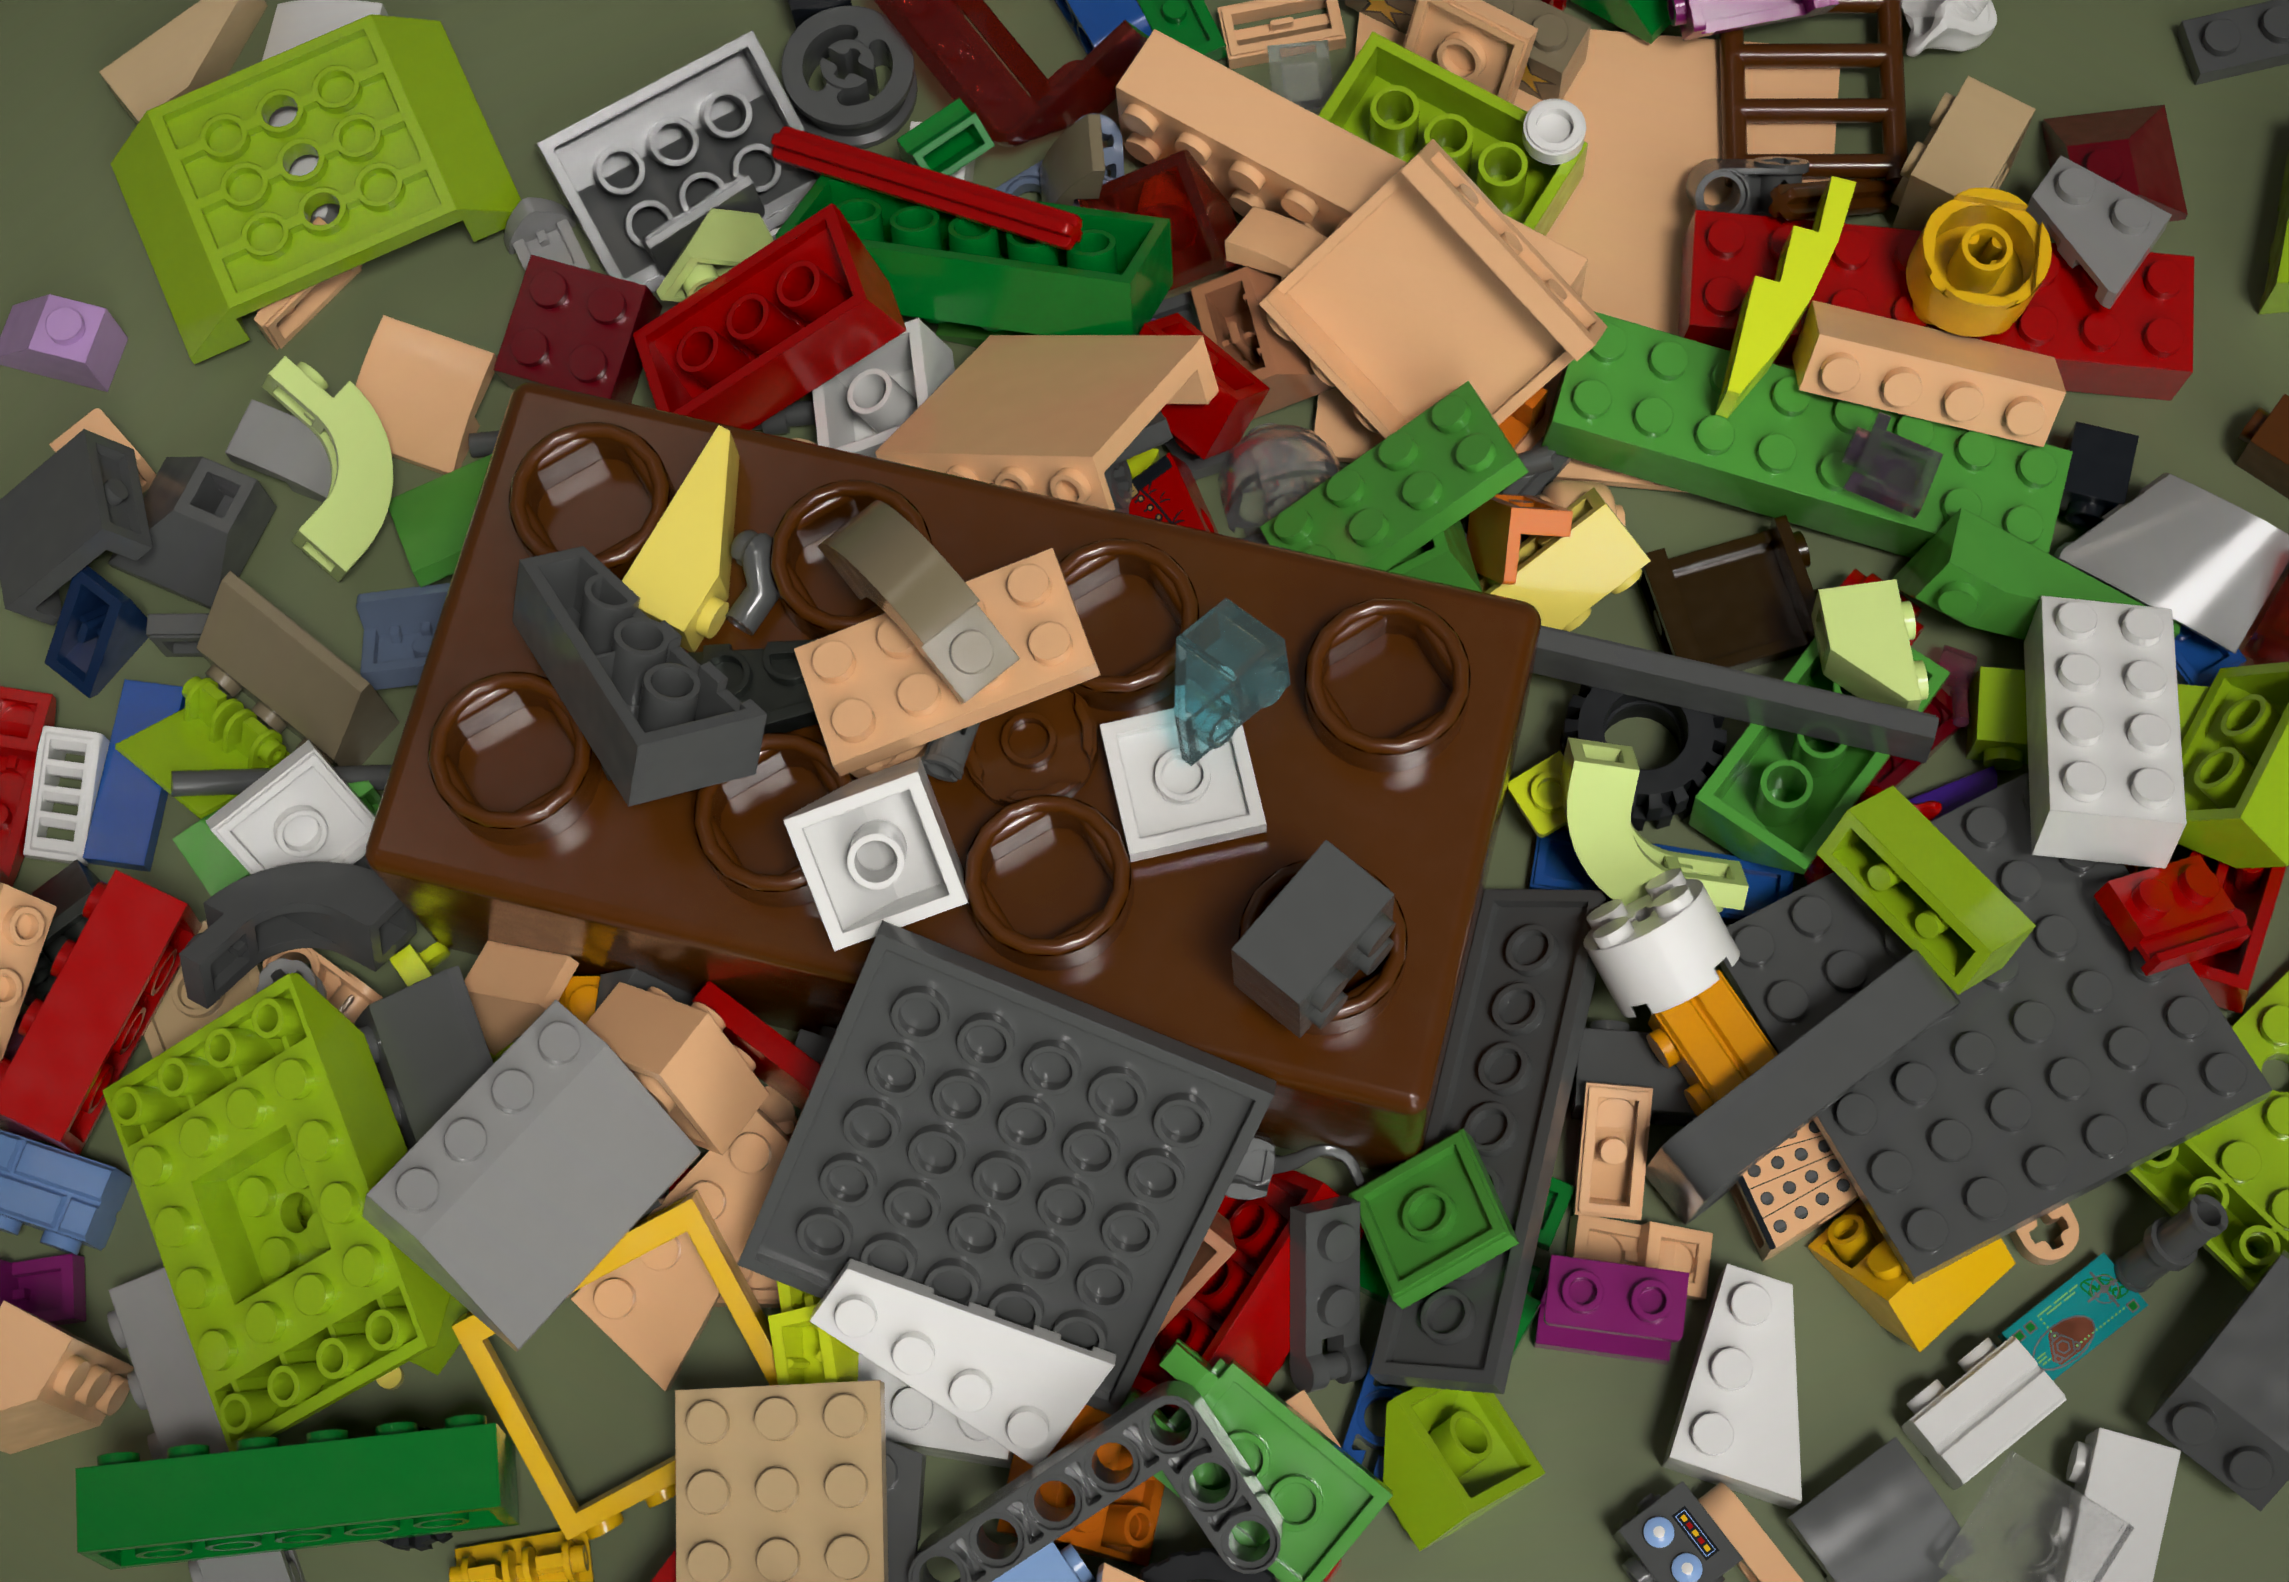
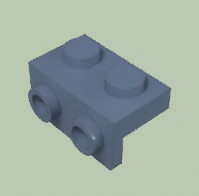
M450 583L363 593L357 596L356 608L364 629L360 674L375 690L418 685Z

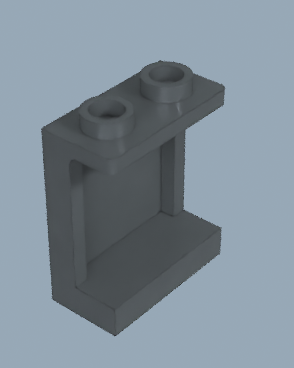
M85 429L0 499V582L5 609L49 625H55L58 622L62 610L58 589L105 550L137 561L153 548L134 449Z

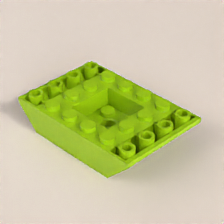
M288 973L102 1090L229 1452L237 1451V1441L279 1435L437 1345L451 1294L362 1217L366 1194L408 1152L364 1033L300 974ZM303 1196L308 1199L312 1209V1215L307 1222L306 1229L302 1226L298 1217V1206Z

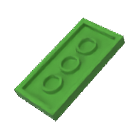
M1467 381L1260 526V529L1269 545L1387 571L1431 541L1436 535L1445 531L1526 475L1529 471L1470 382Z

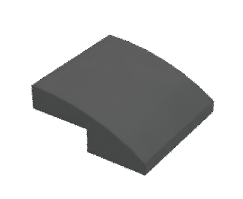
M1894 1437L1785 1520L1827 1574L1826 1582H1938L1976 1553L1946 1504L1897 1437Z

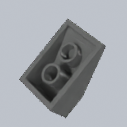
M2283 1250L2164 1390L2147 1422L2155 1431L2260 1512L2289 1480V1253Z

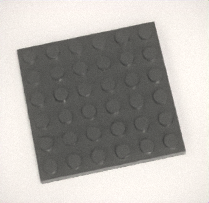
M2029 771L1931 821V823L2009 898L2036 927L2002 969L1959 995L1950 988L1961 1002L1955 1009L1813 1119L1912 1284L2267 1099L2272 1092L2271 1086L2191 965L2187 963L2146 976L2141 969L2146 963L2138 949L2128 950L2093 895L2106 882L2130 875L2124 864L2032 855ZM1832 872L1727 926L1740 951V957L1733 967L1727 957L1719 964L1742 1003L1779 1054L1892 966L1913 952V950L1835 872Z
M882 920L745 1244L738 1265L822 1299L851 1258L934 1288L935 1295L968 1306L970 1301L995 1310L996 1317L1026 1328L1033 1329L1034 1325L1059 1333L1061 1334V1340L1092 1351L1093 1346L1109 1351L1116 1354L1115 1366L1086 1405L1113 1415L1123 1405L1275 1095L1277 1081Z

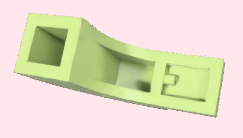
M284 356L268 373L262 388L318 437L328 455L331 469V482L326 500L299 528L291 542L337 582H340L371 545L387 515L393 489L391 448L380 418L367 398L351 381L333 398L325 391L328 388L327 382L315 369L304 362H299L295 365Z
M1568 737L1561 772L1563 810L1572 844L1581 865L1594 883L1612 900L1620 899L1625 906L1647 895L1645 886L1654 877L1668 870L1679 868L1685 879H1698L1703 883L1718 912L1723 911L1724 908L1744 910L1749 885L1740 861L1668 851L1647 841L1634 828L1631 823V811L1640 769L1632 746Z

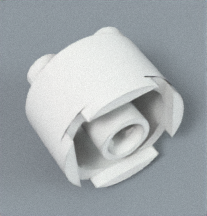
M1679 868L1663 872L1650 880L1645 886L1647 895L1625 906L1620 899L1606 902L1594 909L1586 918L1591 930L1586 935L1583 945L1624 1017H1636L1633 1006L1646 1004L1651 1014H1656L1692 999L1720 980L1715 970L1719 963L1727 957L1733 967L1740 957V951L1703 883L1698 879H1685Z

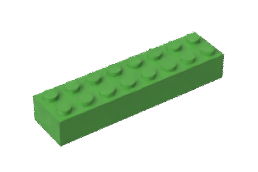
M1595 312V314L1608 326L1590 351L1578 361L1574 359L1562 369L1541 447L1547 445L1549 450L1556 451L1558 455L1775 518L1786 515L1790 523L1909 558H1913L1960 508L1975 514L2049 554L2073 451L2046 443L2044 447H2039L1800 391L1795 370L1776 364L1771 365L1767 373L1732 414L1725 418L1715 415L1730 351Z

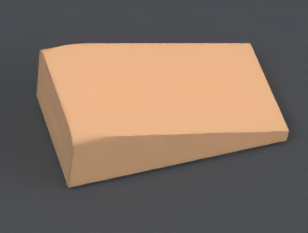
M1586 1081L1572 1203L1574 1215L1641 1221L1653 1087Z

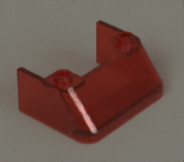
M874 0L954 101L960 98L971 112H975L992 141L1002 147H1016L1071 127L1084 115L1100 114L1117 98L1116 85L1149 38L1148 35L1127 20H1124L1083 60H1074L1064 64L1047 79L984 0Z

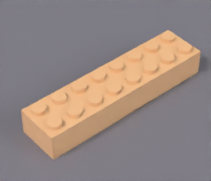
M1156 29L1153 30L1116 85L1120 131L1126 150L1134 158L1145 164L1154 165L1157 162L1176 172L1178 178L1186 186L1197 192L1206 193L1209 190L1228 200L1230 206L1243 217L1247 215L1253 206L1293 219L1328 238L1407 163ZM1505 215L1582 298L1588 258Z

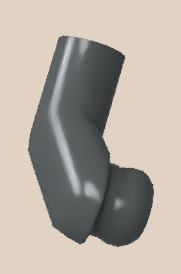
M744 530L734 538L731 545V556L736 559L739 565L743 566L747 586L726 614V618L735 627L753 636L780 597L770 568V551L773 538L767 533Z

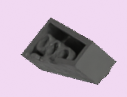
M584 546L519 560L512 622L628 807L756 774L767 713L751 699L743 703L726 689L728 678L710 661L700 665L680 647L682 636L665 620L659 623L644 614L639 609L640 597Z

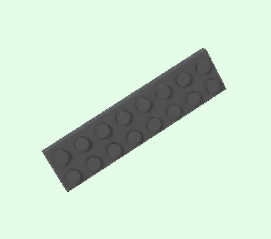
M1484 889L1423 1151L1463 1128L1473 1138L1519 1244L1403 1310L1392 1300L1390 1293L1388 1294L1370 1374L1381 1384L1504 1394L1597 975V969L1587 953L1583 942L1591 930L1586 920L1587 916L1597 907L1611 901L1602 890Z

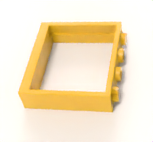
M698 1190L639 1220L574 1290L576 1291L687 1232L769 1385H778L769 1322ZM470 1311L461 1315L451 1326L567 1541L583 1532H586L590 1540L600 1537L619 1526L625 1520L621 1512L645 1500L648 1507L652 1508L676 1495V1459L674 1455L579 1506L488 1338L495 1333Z

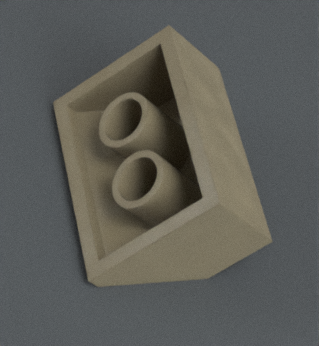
M229 571L221 580L196 647L211 665L205 672V675L217 682L219 688L230 697L234 698L242 691L255 701L256 704L251 711L256 714L257 718L269 729L276 730L280 734L285 728H288L302 740L296 749L307 740H310L330 765H362L400 723L373 686L232 571Z

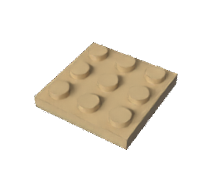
M873 1380L675 1390L676 1582H889L884 1382Z

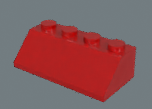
M831 203L634 332L633 337L657 410L752 430L907 331L889 281L842 212Z
M116 869L108 884L99 881L91 891L82 912V916L88 918V921L77 941L74 942L68 939L59 950L50 974L57 978L45 1000L36 998L27 1009L18 1029V1034L24 1036V1039L12 1060L3 1058L0 1061V1117L76 1155H80L107 1105L102 1090L122 1077L181 966L179 953L185 949L188 942L198 934L202 927V924L188 903Z
M1295 1170L1272 1174L1267 1196L1243 1200L1230 1198L1225 1195L1218 1212L1230 1221L1236 1251L1156 1336L1130 1391L1134 1392L1136 1390L1139 1394L1143 1395L1161 1383L1177 1381L1159 1365L1161 1357L1177 1338L1201 1355L1212 1367L1220 1358L1228 1364L1234 1359L1265 1386H1268L1275 1373L1284 1364L1286 1356L1290 1351V1207L1339 1197V1195L1324 1182ZM1360 1223V1240H1361V1238L1363 1237V1235L1365 1234V1232H1364V1230H1363V1228H1362V1225H1361V1223ZM1166 1404L1158 1409L1172 1417L1180 1407L1174 1404Z

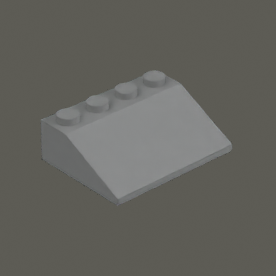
M555 1000L366 1194L362 1217L513 1350L518 1352L696 1160L701 1152L609 1045L560 1002Z

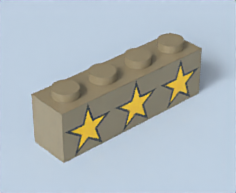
M1345 0L1346 6L1404 34L1407 33L1416 0ZM1483 0L1538 28L1519 89L1541 100L1563 99L1586 60L1591 24L1541 0Z

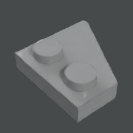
M2063 156L2058 158L2032 194L2028 203L2029 206L2026 209L2039 226L2043 222L2049 236L2056 242L2057 251L2069 266L2074 268L2081 265L2098 286L2094 297L2102 306L2111 309L2161 237L2172 214Z

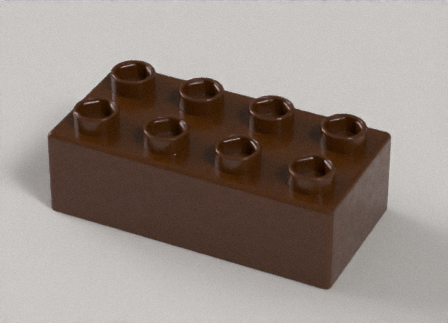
M524 382L515 388L503 418L366 844L365 857L368 865L436 942L445 945L449 949L478 956L487 941L567 955L580 963L573 976H601V974L626 969H638L694 996L700 992L708 981H711L767 1025L796 1032L803 1029L815 1034H819L821 1026L837 1029L875 937L834 951L783 821L784 817L858 779L851 773L839 777L832 765L819 724L787 733L763 734L755 775L628 807L612 780H607L601 762L512 622L519 560L584 546L622 581L714 431L720 425L731 431L740 455L733 540L744 530L767 533L773 538L770 551V568L780 598L753 636L741 631L726 618L718 633L711 639L704 637L696 652H703V645L731 644L733 650L765 649L768 642L820 639L886 613L867 597L860 601L817 547L868 505L878 500L889 505L910 522L946 559L964 582L1053 548L1101 673L1098 677L1067 688L1074 695V692L1079 694L1087 702L1098 729L1097 762L1089 781L1072 798L1060 795H1036L1018 800L1004 807L993 803L973 784L966 766H964L962 779H958L957 782L939 780L927 774L964 870V884L968 895V903L901 928L1277 1081L1275 1095L1257 1130L1270 1136L1276 1147L1300 1151L1318 1144L1336 1145L1350 1152L1360 1167L1381 1172H1387L1423 1151L1505 804L1508 783L1511 778L1525 718L1541 630V617L1533 605L1520 600L536 382ZM733 557L729 598L726 601L729 603V610L747 586L743 566L739 565ZM1235 694L1264 811L1267 832L1130 862L1099 724ZM1328 840L1395 894L1393 921L1396 925L1389 936L1394 941V945L1371 974L1366 975L1359 969L1346 984L1342 991L1348 995V999L1326 1027L1319 1029L1315 1024H1312L1304 1035L1298 1038L1234 985L1231 949L1323 842ZM1320 1156L1322 1158L1342 1162L1340 1159H1337L1332 1156Z

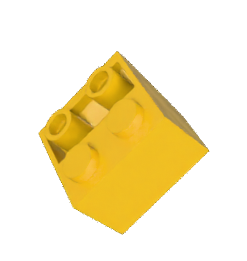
M1861 1198L1808 1245L1813 1256L1880 1326L1919 1353L2016 1264L2003 1240L2000 1238L1912 1284Z

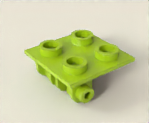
M199 676L190 678L182 688V696L186 698L184 709L115 744V749L170 795H172L171 771L273 768L290 755L286 750V746L282 744L283 738L279 732L274 729L269 730L259 722L256 714L250 709H244L243 703L238 699L231 698L227 700V695L219 689L217 682L212 678L202 679ZM238 795L178 796L174 798L199 819H202L224 807Z

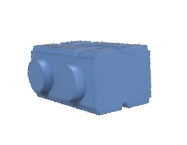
M0 1129V1231L18 1236L23 1224L44 1231L40 1243L78 1255L81 1245L100 1251L105 1248L116 1222V1214L121 1210L131 1186V1177L116 1167Z

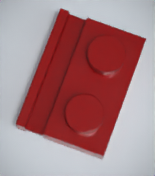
M2200 854L2168 863L2166 869L2154 867L2110 880L2093 895L2128 950L2138 949L2146 963L2141 969L2146 976L2237 948L2253 934L2248 925L2239 927L2232 917L2231 913L2236 907Z

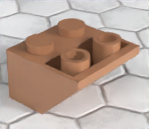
M1246 266L1190 289L1202 333L1270 388L1253 419L1334 389L1336 386H1328L1317 377L1310 366V358L1294 341L1283 339L1273 330L1267 320V312L1259 305L1282 281L1281 276Z

